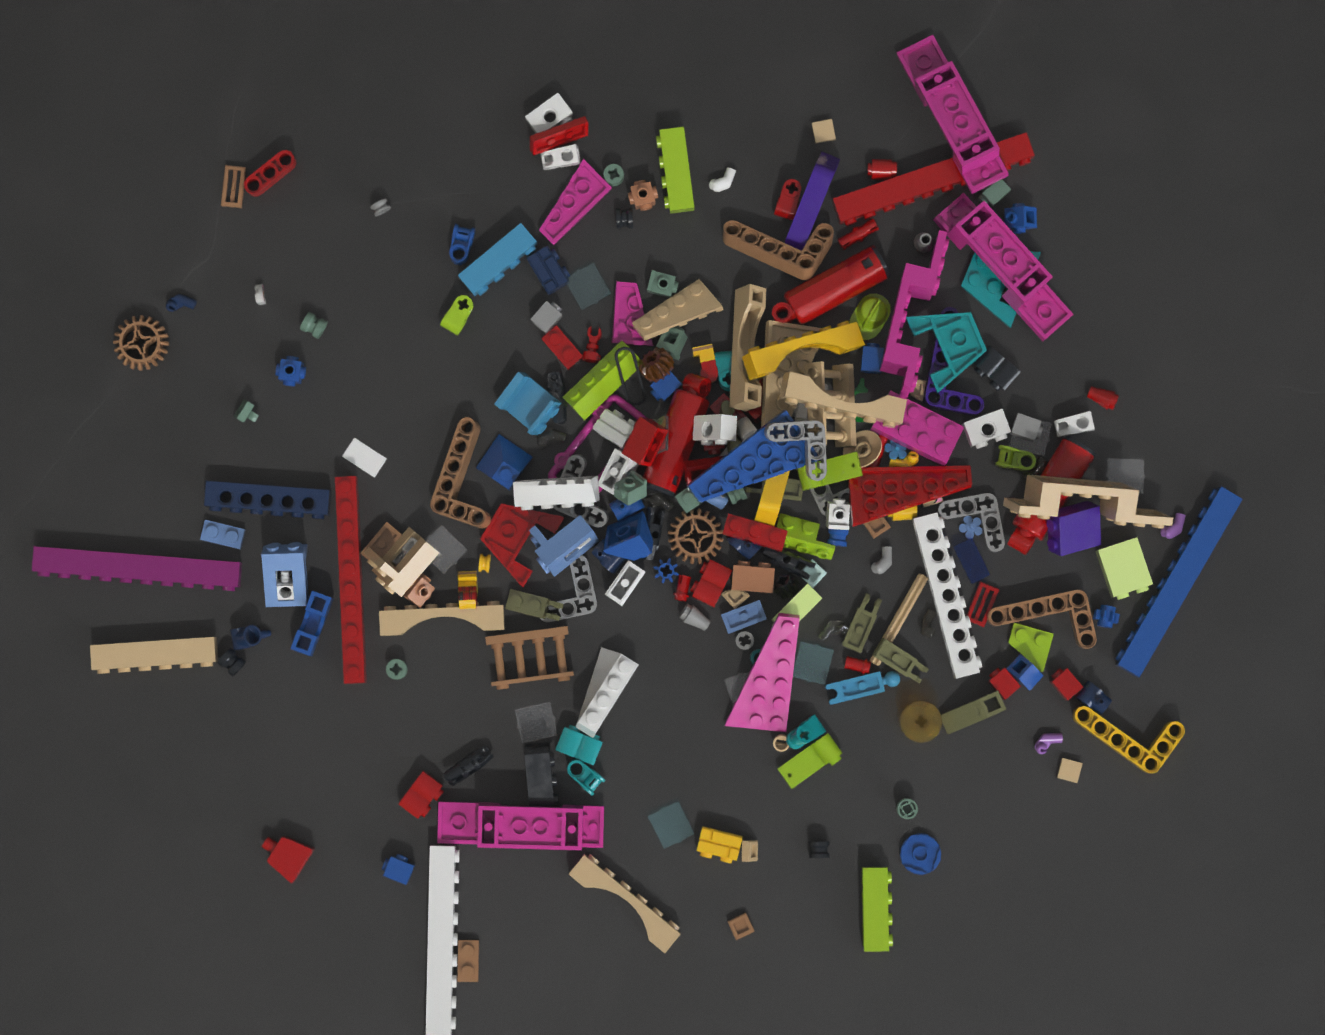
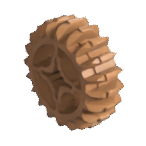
M140 315L139 321H137L135 316H132L133 323H130L127 319L124 320L127 326L124 328L122 325H119L118 328L122 330L121 334L118 332L114 334L119 337V340H113V344L119 345V347L114 349V352H122L117 358L119 360L124 359L123 365L125 366L130 363V368L133 370L137 365L138 370L142 371L144 364L146 369L150 370L151 362L157 367L156 359L164 360L160 356L161 352L164 354L168 353L166 349H163V346H169V342L163 341V339L169 336L167 333L161 334L165 328L163 326L157 328L160 322L156 320L152 323V317L150 316L146 322L143 315ZM140 327L152 329L155 336H144ZM134 330V338L125 344L128 334ZM140 338L146 341L142 348L137 345ZM157 342L155 351L148 357L149 347ZM127 350H138L142 359L132 358Z
M698 509L697 515H694V511L691 510L689 512L690 516H687L685 511H683L682 516L684 519L681 520L680 517L676 516L675 519L679 522L678 525L675 523L670 525L675 528V531H668L669 535H674V538L668 539V542H675L676 544L671 547V550L673 551L678 548L679 551L676 553V557L683 553L682 561L684 562L687 560V557H691L690 564H694V558H698L699 564H702L701 557H705L707 562L710 561L708 554L711 553L715 557L716 553L713 549H721V546L716 544V542H723V538H717V535L722 534L723 530H716L721 523L713 524L712 522L716 517L712 516L709 520L707 518L709 511H706L704 516L701 515V509ZM696 519L706 522L710 526L711 531L699 530ZM690 521L691 531L688 534L678 536L682 525ZM693 526H695L698 534H706L701 539L699 538L698 547L694 539H685L690 537V534L693 535ZM713 537L710 547L706 551L701 552V541L705 538ZM680 542H691L694 545L695 553L686 551Z

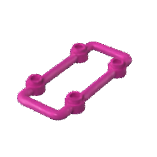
M612 394L592 413L593 416L565 452L558 453L555 456V464L548 473V479L557 478L556 475L561 469H564L569 457L573 455L591 432L603 411L609 409L613 402L637 420L639 417H645V415L619 395ZM604 467L603 470L599 473V475H598V481H599V479H600V477H601V475H602V473H603L605 467Z

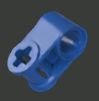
M455 224L449 250L451 261L454 264L463 265L467 262L476 228L468 229ZM462 250L465 255L461 259H456L453 257L454 252Z

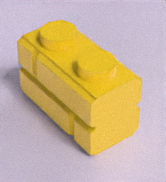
M702 826L696 851L700 852L699 856L712 859V855L720 857V861L732 864V860L737 861L743 836Z

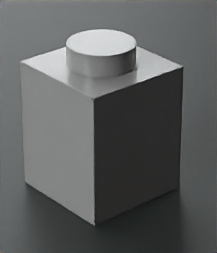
M546 301L530 320L542 332L547 334L563 317L560 313L562 309L556 303L552 302L550 304Z
M1017 413L1010 434L1034 442L1036 438H1040L1043 427L1040 426L1041 420Z

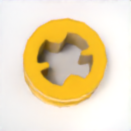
M480 554L479 572L485 570L486 573H489L490 554L487 556Z

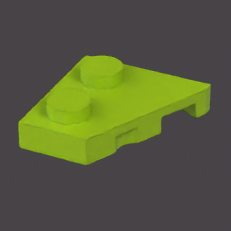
M1013 623L1008 643L1033 663L1040 672H1043L1054 634Z

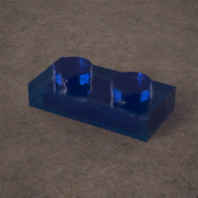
M972 538L953 547L971 584L990 575Z

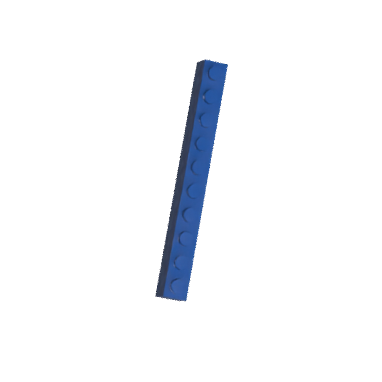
M1222 486L1218 487L1217 490L1213 489L1210 493L1208 506H1203L1197 516L1200 520L1197 525L1193 524L1189 529L1187 535L1190 537L1186 543L1182 542L1178 548L1177 553H1179L1176 561L1172 560L1167 568V571H1169L1166 578L1162 577L1156 587L1159 589L1155 596L1152 595L1148 600L1146 606L1149 608L1145 614H1140L1136 621L1138 627L1135 632L1131 631L1126 638L1127 646L1124 650L1121 648L1115 658L1118 660L1116 666L1135 677L1141 676L1243 500Z

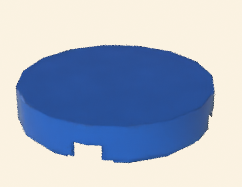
M921 833L914 834L904 840L900 848L901 862L908 871L924 875L937 868L941 860V849L937 841L931 836Z

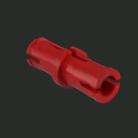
M872 218L859 227L855 226L851 232L837 240L840 242L841 248L845 250L858 241H864L865 237L878 231L879 227Z

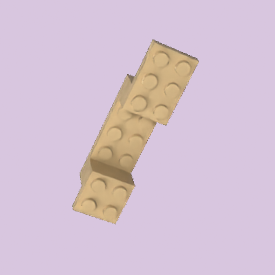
M1027 475L1024 499L1004 498L1003 506L1009 508L1011 513L1018 514L1019 517L1030 518L1031 515H1037V518L1050 519V516L1058 517L1061 495L1073 496V493H1076L1080 497L1085 498L1099 495L1098 498H1101L1100 514L1105 516L1106 520L1114 521L1116 525L1125 526L1126 522L1133 523L1134 526L1145 527V524H1152L1154 528L1163 529L1164 525L1172 526L1173 517L1158 510L1137 508L1139 490L1122 482Z

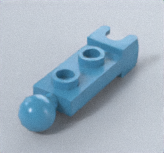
M879 671L826 684L825 689H834L837 692L836 697L829 700V705L885 692L884 685L889 687L897 686L900 683V675L896 671H889L885 674V677H881Z

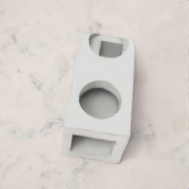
M576 144L540 153L543 170L576 166L581 163L579 149Z
M1091 411L1054 421L1057 437L1095 430Z

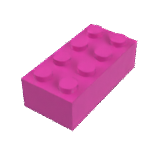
M890 390V392L888 393V395H890V396H894V397H898V398H902V399H907V398H905V397L899 396V394H897V393H895V392H893V391H891V390ZM907 399L903 424L897 425L895 428H888L882 426V422L876 421L870 430L911 451L917 452L919 455L941 466H945L964 426Z

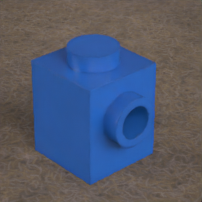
M867 343V346H863L860 373H882L880 367L884 348H880V344Z
M669 371L670 375L664 377V380L660 379L657 383L652 381L650 385L652 389L650 393L657 401L661 399L665 402L682 386V383L671 371Z
M1021 654L1007 668L1009 673L1029 691L1044 676L1033 663Z
M397 854L396 857L392 855L390 860L385 859L382 870L385 871L383 876L407 885L415 864L408 862V858L403 855Z

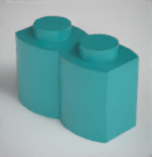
M569 725V728L564 727L555 750L594 765L603 743L599 741L600 736L595 735L592 738L589 735H584L580 733L581 730L573 725Z

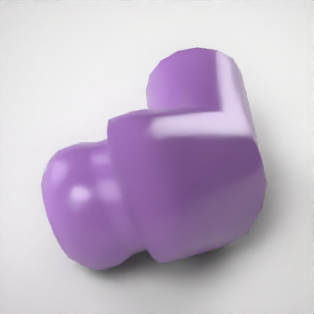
M1176 513L1172 526H1164L1160 530L1161 536L1172 539L1182 532L1186 515Z
M1062 733L1042 734L1035 743L1037 753L1045 754L1051 743H1062Z

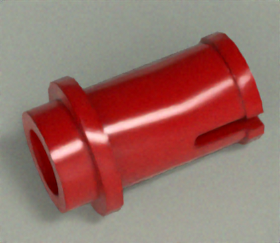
M678 575L676 593H673L674 599L686 602L687 598H689L688 590L691 577Z
M847 656L844 669L862 672V675L864 673L869 674L871 662L867 661V658L862 660Z

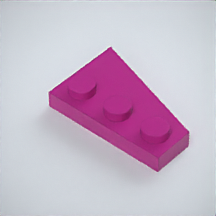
M615 282L612 344H618L620 341H623L626 345L652 347V339L644 341L632 325V322L644 315L637 283Z

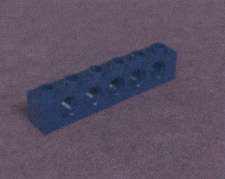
M206 481L204 506L209 507V511L221 512L222 508H230V512L242 513V509L250 510V514L263 515V511H271L273 516H283L284 512L291 513V517L304 518V514H311L314 519H324V516H330L332 491ZM225 492H230L232 495V499L228 503L222 501V495ZM250 493L252 495V502L245 505L242 502V497ZM266 495H271L273 498L270 506L263 504V498ZM291 496L294 500L293 505L286 508L283 505V500ZM307 498L314 500V506L311 509H305L304 501Z

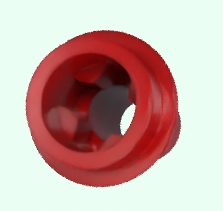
M1091 386L1087 398H1090L1106 410H1113L1119 395L1115 394V391Z

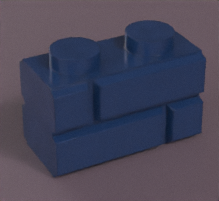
M546 246L527 257V261L547 294L551 295L569 284L567 278L570 277V274L565 266L560 267L557 260L560 258L555 249L550 250Z

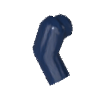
M177 294L167 300L166 309L169 312H174L185 306L194 310L197 300L183 294Z

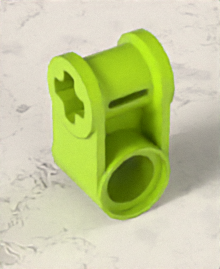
M466 295L458 296L445 314L440 326L458 336L473 310L472 300ZM465 300H468L467 304L469 305V308H463V310H460L461 306L459 305V302H464Z
M999 445L1000 453L995 466L1020 471H1030L1035 466L1036 458L1031 452ZM1028 456L1032 460L1031 466L1024 467L1021 464V458Z

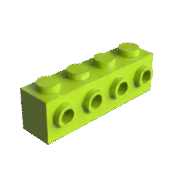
M684 127L659 130L660 135L656 136L657 148L662 149V156L658 157L660 168H664L665 176H661L662 188H667L668 195L664 196L665 209L669 208L670 214L694 211Z
M620 341L563 396V399L582 419L586 420L622 385L614 354L621 347H629L623 341ZM622 350L618 353V361L624 382L636 372L632 354L628 350ZM635 354L636 360H637V364H638V367H639V366H640V364H639L640 358Z
M861 867L863 951H889V946H893V935L889 934V925H892V913H888V905H892V892H888V884H892V873L888 871L887 867Z

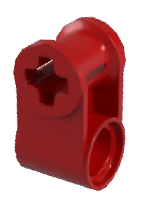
M789 179L784 183L774 215L790 220L794 219L801 193V184L797 180ZM791 184H793L794 189L797 190L794 191L793 194H789V190L786 189V187H790Z

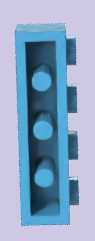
M520 223L463 270L458 277L474 297L477 294L481 296L489 289L488 285L493 281L497 283L505 276L504 272L508 268L512 270L521 262L520 258L524 255L527 257L536 250L537 241Z

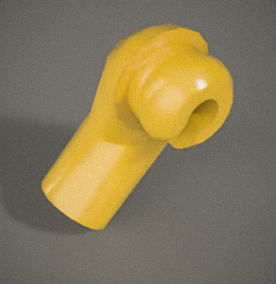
M910 451L904 459H890L889 467H913L918 463L919 455L915 451Z

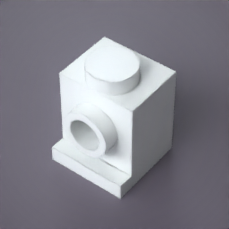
M834 498L833 502L827 501L826 527L828 529L849 530L850 504L845 502V499ZM838 511H842L843 513L842 517L840 518L836 517V513Z

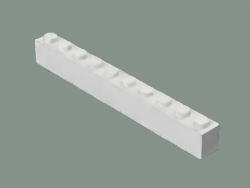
M430 845L426 1035H452V1029H456V1017H452V1008H456L457 1002L456 996H453V988L457 987V975H453V967H457V954H454V946L458 945V933H454V925H458V912H455V904L459 903V892H455V883H459V871H455L456 862L459 863L460 850H456V845Z

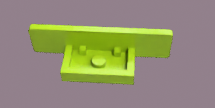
M780 513L777 528L788 531L783 548H789L803 554L807 553L829 560L832 559L835 551L834 545L816 541L819 523Z

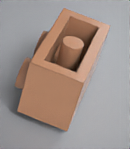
M738 560V564L733 565L731 590L773 593L775 567H771V563L759 562L758 566L750 565V561Z

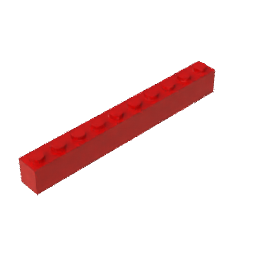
M1027 132L997 142L1000 148L999 156L1007 171L1011 170V166L1019 163V166H1024L1031 163L1030 159H1033L1035 156ZM953 158L833 198L832 204L839 224L845 223V226L856 223L858 218L864 217L869 219L876 216L878 211L883 210L886 213L896 209V205L903 203V206L914 203L916 198L922 197L927 199L934 196V192L939 190L942 193L954 189V185L961 183V186H965L966 183Z
M335 477L344 684L367 683L358 477Z

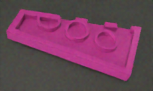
M583 159L539 231L554 246L612 190V187Z

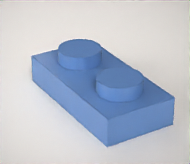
M205 520L200 540L241 550L246 530Z
M760 600L721 614L728 634L767 619Z

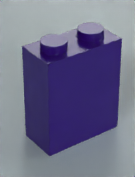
M1084 501L1059 508L1058 517L1050 516V519H1047L1048 551L1064 556L1101 545L1100 506Z

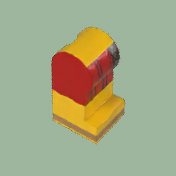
M712 344L692 348L693 357H699L701 366L700 376L707 377L711 380V383H714L718 377V369Z
M477 571L458 572L459 609L477 608Z

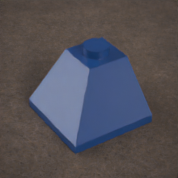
M499 434L476 468L510 491L513 487V482L519 479L533 457Z
M643 511L607 526L604 552L606 554L635 561L639 558H645L652 553L653 538Z

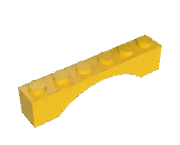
M844 321L837 324L836 328L826 326L819 329L820 332L815 334L813 331L803 333L801 338L796 339L795 336L784 339V342L780 344L774 341L766 344V347L762 349L759 346L748 349V353L742 359L749 380L764 377L776 371L780 362L789 353L798 349L821 348L838 355L859 349L865 344L858 323L853 322L849 324V321Z

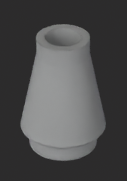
M919 233L914 239V246L919 252H929L934 246V239L929 233ZM922 238H927L929 242L923 243Z
M686 604L679 615L682 622L704 631L711 622L694 605Z

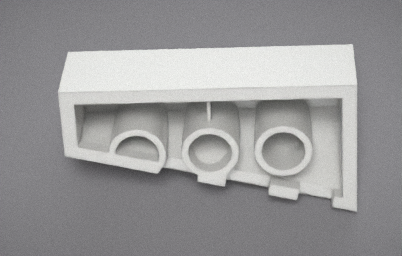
M598 476L517 480L513 482L515 507H521V510H531L533 506L541 505V509L554 508L553 505L561 504L562 508L574 507V503H582V507L594 506V502L600 500Z
M601 647L576 728L592 738L595 736L639 664L621 653Z

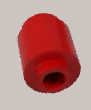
M872 159V162L867 165V175H871V180L894 178L897 176V162L892 161V159Z

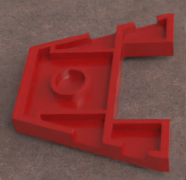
M501 503L480 539L516 581L524 587L533 571L518 563L515 559L530 535L529 530L536 524H539L555 534L564 517L534 510H521V507Z

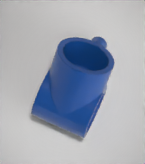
M618 499L609 503L618 522L645 508L642 499L629 506Z

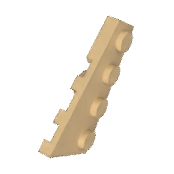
M698 279L632 322V325L645 341L666 333L675 326H684L693 319L707 317V314L711 312H720L723 310V306L702 281Z

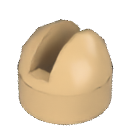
M784 734L775 736L773 740L774 748L780 752L786 751L789 748L787 742H776L777 739L786 741L787 736Z

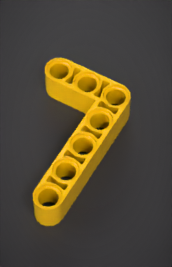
M790 471L766 479L754 521L775 526Z
M1076 707L1072 713L1073 720L1078 725L1146 773H1156L1161 768L1185 733L1182 723L1178 721L1167 722L1149 748L1146 749L1089 707ZM1082 709L1088 714L1085 721L1078 719V712ZM1099 721L1105 726L1104 731L1100 734L1094 729L1095 724ZM1174 724L1179 728V733L1176 736H1172L1169 732L1170 727ZM1114 734L1121 736V743L1117 746L1111 741ZM1161 741L1167 745L1164 753H1160L1157 749V745ZM1132 746L1138 749V754L1134 758L1128 754V750ZM1149 758H1152L1155 762V766L1151 770H1148L1145 766V762Z

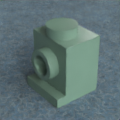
M1001 179L983 188V193L978 199L981 203L985 201L992 208L1011 189Z
M652 270L647 292L670 298L672 293L676 294L679 282L675 281L676 276ZM662 280H665L667 282V286L661 287L659 283Z
M679 326L670 328L668 332L661 335L656 347L658 349L664 348L673 359L679 360L680 353L688 338L684 332L685 330Z
M633 470L629 476L614 483V497L627 506L647 496V479Z
M689 488L675 496V499L686 514L703 504V502L697 501Z

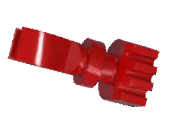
M589 327L587 331L589 344L586 346L588 351L583 352L582 360L598 364L601 356L596 351L599 348L597 344L602 337V331L599 328L598 335L592 336V327Z

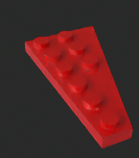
M970 465L862 467L863 476L848 479L852 527L971 488L972 476Z

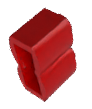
M711 559L709 563L704 562L699 572L703 575L700 581L695 580L690 590L693 592L692 597L714 608L733 570Z
M423 770L398 805L417 819L420 816L425 817L431 809L429 806L433 799L437 801L444 792L441 789L443 784Z

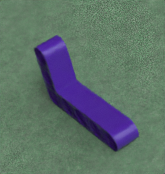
M821 152L784 243L801 251L803 250L834 177L840 158Z
M947 307L940 314L947 312L953 314L958 313V311L953 307ZM935 337L924 393L925 404L931 408L966 415L979 414L984 408V401L981 397L945 390L946 387L939 393L936 392L929 374L946 368L948 365L946 362L940 363L936 359V354L942 351ZM929 393H937L939 401L937 403L930 402L928 399ZM955 396L958 398L959 405L957 407H952L949 404L950 397ZM972 400L979 403V410H971L969 402Z

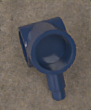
M733 537L726 539L747 561L762 547Z
M604 538L592 551V555L608 571L616 574L627 559L606 554L604 552Z
M254 625L230 630L234 650L254 647L260 643L261 639L271 636L270 630H259Z
M1087 681L1075 696L1081 703L1099 715H1102L1112 702L1110 697L1090 681Z

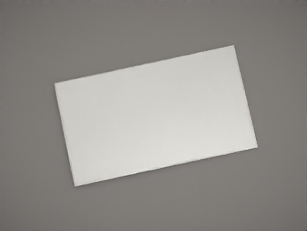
M356 438L352 440L342 456L374 478L387 459Z

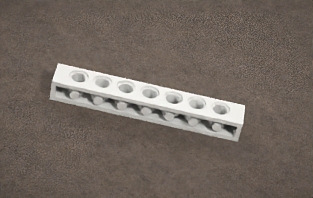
M938 513L914 518L912 522L954 679L980 673L979 668H982L980 657L975 655L974 648H977L974 635L970 636L968 628H971L969 616L964 614L963 608H966L964 597L960 596L958 588H961L958 576H954L952 568H955L953 556L948 554L947 548H950L948 537L944 536L942 528H945L942 516L938 517ZM928 530L936 531L937 539L935 541L927 539L926 534ZM934 550L942 552L943 557L940 561H935L932 558ZM943 569L948 573L946 581L938 579L937 572ZM949 589L953 592V599L951 601L943 599L942 593L944 590ZM951 609L956 610L959 614L956 621H951L948 618V612ZM956 629H960L964 633V638L961 641H956L953 637ZM962 649L969 652V658L966 661L959 659L958 654Z

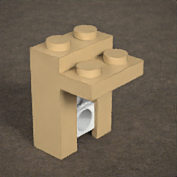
M408 527L383 558L370 547L366 549L364 554L369 558L367 562L373 567L371 571L377 575L375 580L392 595L396 592L402 597L439 552L413 529Z

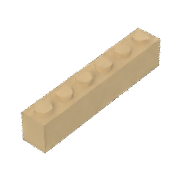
M217 637L90 645L91 670H97V674L110 673V669H118V673L131 672L130 668L138 667L139 671H150L151 666H159V670L172 669V665H180V668H192V664L200 663L201 667L213 666V662H218Z

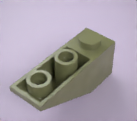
M994 691L946 712L939 717L947 734H951L1007 709L999 692Z

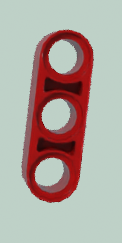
M288 150L278 152L246 178L244 188L247 193L253 197L262 195L295 168V156ZM285 156L291 157V162L288 165L281 164V160ZM268 169L275 170V175L272 178L265 177ZM252 182H259V188L256 191L249 190Z

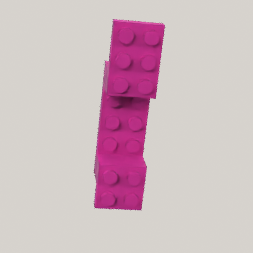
M934 35L897 52V57L924 107L928 106L949 143L953 151V161L971 194L1009 176L999 156L1000 148L955 65L952 61H947Z
M963 193L933 219L942 231L947 232V236L960 250L968 244L1008 288L1002 297L1042 342L1074 315L1047 285L1053 276L985 201L976 207L966 194Z
M939 230L929 268L906 263L902 273L880 367L882 372L904 377L899 395L901 397L908 398L909 393L914 392L918 380V375H915V373H918L923 356L919 355L921 348L900 344L903 330H899V328L903 329L907 316V311L904 309L908 308L911 297L930 301L932 295L936 296L941 279L937 276L940 277L945 259L941 257H945L949 244V239H946V231Z
M438 802L437 843L477 844V848L582 850V847L603 848L604 806L563 805L562 807L501 806V803Z

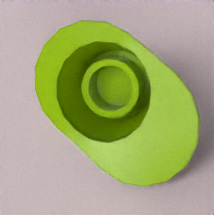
M869 294L859 302L849 323H858L863 340H870L876 337L883 328L891 312L888 300L879 294Z

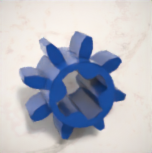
M670 558L667 563H663L660 559V567H654L659 572L655 575V578L661 577L662 583L665 582V579H669L672 583L673 579L671 577L679 575L677 572H674V568L678 565L672 566ZM668 565L672 574H667V577H664L660 569Z
M1101 605L1100 609H1096L1093 619L1098 620L1097 626L1112 628L1113 624H1117L1120 614L1115 613L1116 607Z

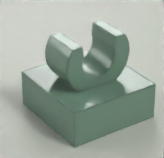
M244 399L233 417L244 423L246 418L256 422L259 415L251 411L254 405Z

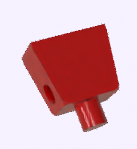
M282 836L279 842L267 837L262 845L263 849L271 853L267 862L290 883L295 882L315 850L311 846L286 836Z

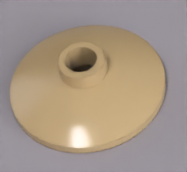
M859 431L856 433V446L844 447L843 455L857 452L861 468L866 467L879 457L882 450L881 439L873 431Z

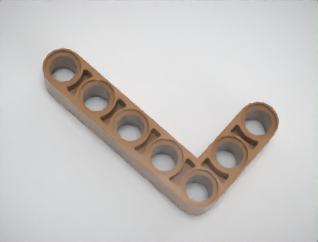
M730 220L723 227V242L737 251L798 279L809 280L813 277L832 246L834 230L827 223L819 224L801 251L738 221Z
M465 417L457 425L430 506L439 515L483 529L489 526L491 522L490 514L481 508L457 501L481 430L478 422ZM472 423L473 429L466 433V426ZM465 442V450L459 452V445ZM455 462H459L458 470L453 472L452 465ZM451 481L453 484L452 488L446 491L445 485ZM441 501H445L446 503L445 508L443 510H439L438 505ZM460 507H464V514L458 517L457 510ZM482 513L483 520L477 523L476 516Z
M1074 590L995 607L987 614V621L990 625L1000 626L1069 611L1076 644L1082 649H1090L1097 641L1088 597L1082 590ZM1076 593L1082 597L1080 605H1075L1072 601V597ZM1054 598H1059L1062 602V606L1058 610L1052 606ZM1035 602L1040 603L1042 606V611L1039 614L1032 611V604ZM1014 607L1021 609L1022 615L1020 618L1012 616L1011 611ZM994 611H998L1002 615V619L998 623L994 622L991 618ZM1079 614H1084L1087 618L1084 625L1077 623V616ZM1083 634H1088L1091 637V643L1087 646L1081 642Z

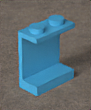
M517 372L494 403L499 409L508 411L527 427L530 435L541 434L546 429V423L549 419L558 413V407L561 404L559 400L524 372Z

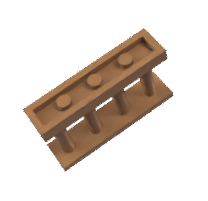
M568 626L485 637L486 645H491V649H494L498 681L491 682V685L496 686L497 690L507 689L509 684L552 678H558V682L570 680V676H574V671L567 672L563 642L565 635H569ZM553 637V641H555L559 673L547 675L543 648L544 638ZM525 640H532V643H535L539 676L526 677L522 647ZM512 642V646L515 649L518 679L506 680L502 647H504L503 643Z

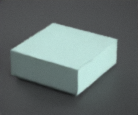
M817 563L814 568L805 566L801 570L810 575L809 580L802 579L812 588L827 574Z

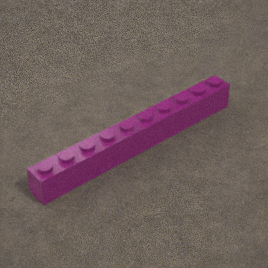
M34 546L32 571L37 572V576L50 577V573H57L58 578H70L71 575H79L78 579L91 580V576L99 577V581L111 582L112 578H120L119 582L132 583V579L140 580V584L152 585L153 581H160L161 586H173V583H181V587L194 588V584L202 585V589L214 590V586H222L224 591H235V587L240 588L242 563Z

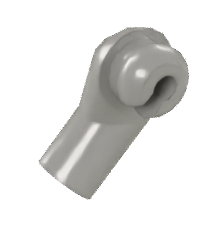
M882 547V558L877 563L871 565L873 573L883 574L892 565V547Z

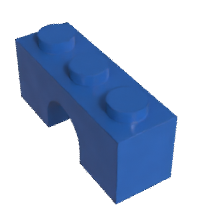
M315 591L311 592L305 608L304 619L299 630L296 632L291 646L292 650L313 656L334 598Z

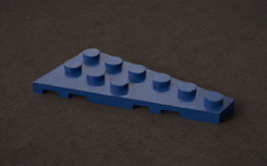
M783 410L686 485L698 502H704L721 496L724 493L741 489L744 486L761 482L806 465L805 440L773 442L769 441L764 435V429L769 423L794 421L787 410ZM793 425L790 428V435L796 437L799 434L800 429L797 425ZM775 427L770 431V435H774V438L776 434H785L784 430H777ZM811 447L810 452L812 456H818L814 448ZM811 459V462L821 461V459H820V460H813V459Z

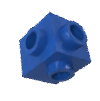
M1024 203L1013 204V207L1004 209V223L1015 234L1026 233V229L1037 228V208L1025 206Z
M287 356L286 359H281L280 364L277 363L275 375L278 376V380L283 382V385L295 387V383L301 384L302 379H305L306 367H304V363L299 361L298 357ZM288 367H293L291 374L286 373Z

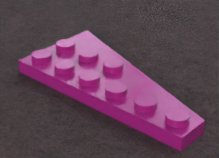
M778 614L759 652V656L756 662H754L741 692L725 721V726L786 732L800 615Z

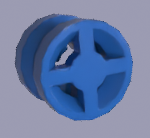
M828 529L830 537L827 540V544L847 547L846 536L849 530Z

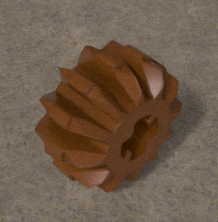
M656 347L653 351L649 350L648 354L643 355V359L639 361L640 373L649 382L654 381L657 383L660 379L664 380L666 375H670L669 371L674 369L673 357L664 348L658 349Z

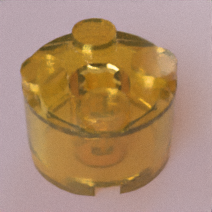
M926 701L909 703L899 716L901 732L906 738L914 742L922 743L934 739L942 726L939 710L933 704ZM919 716L925 719V723L922 724L921 728L919 724H915V720H918Z

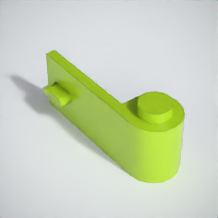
M857 452L826 459L827 473L825 478L820 481L808 478L806 465L797 469L802 491L863 476ZM814 462L816 468L812 470V474H815L817 477V473H821V469H818L817 462Z
M827 733L777 770L789 787L793 789L828 763L832 766L841 760L840 755L842 751L830 734Z

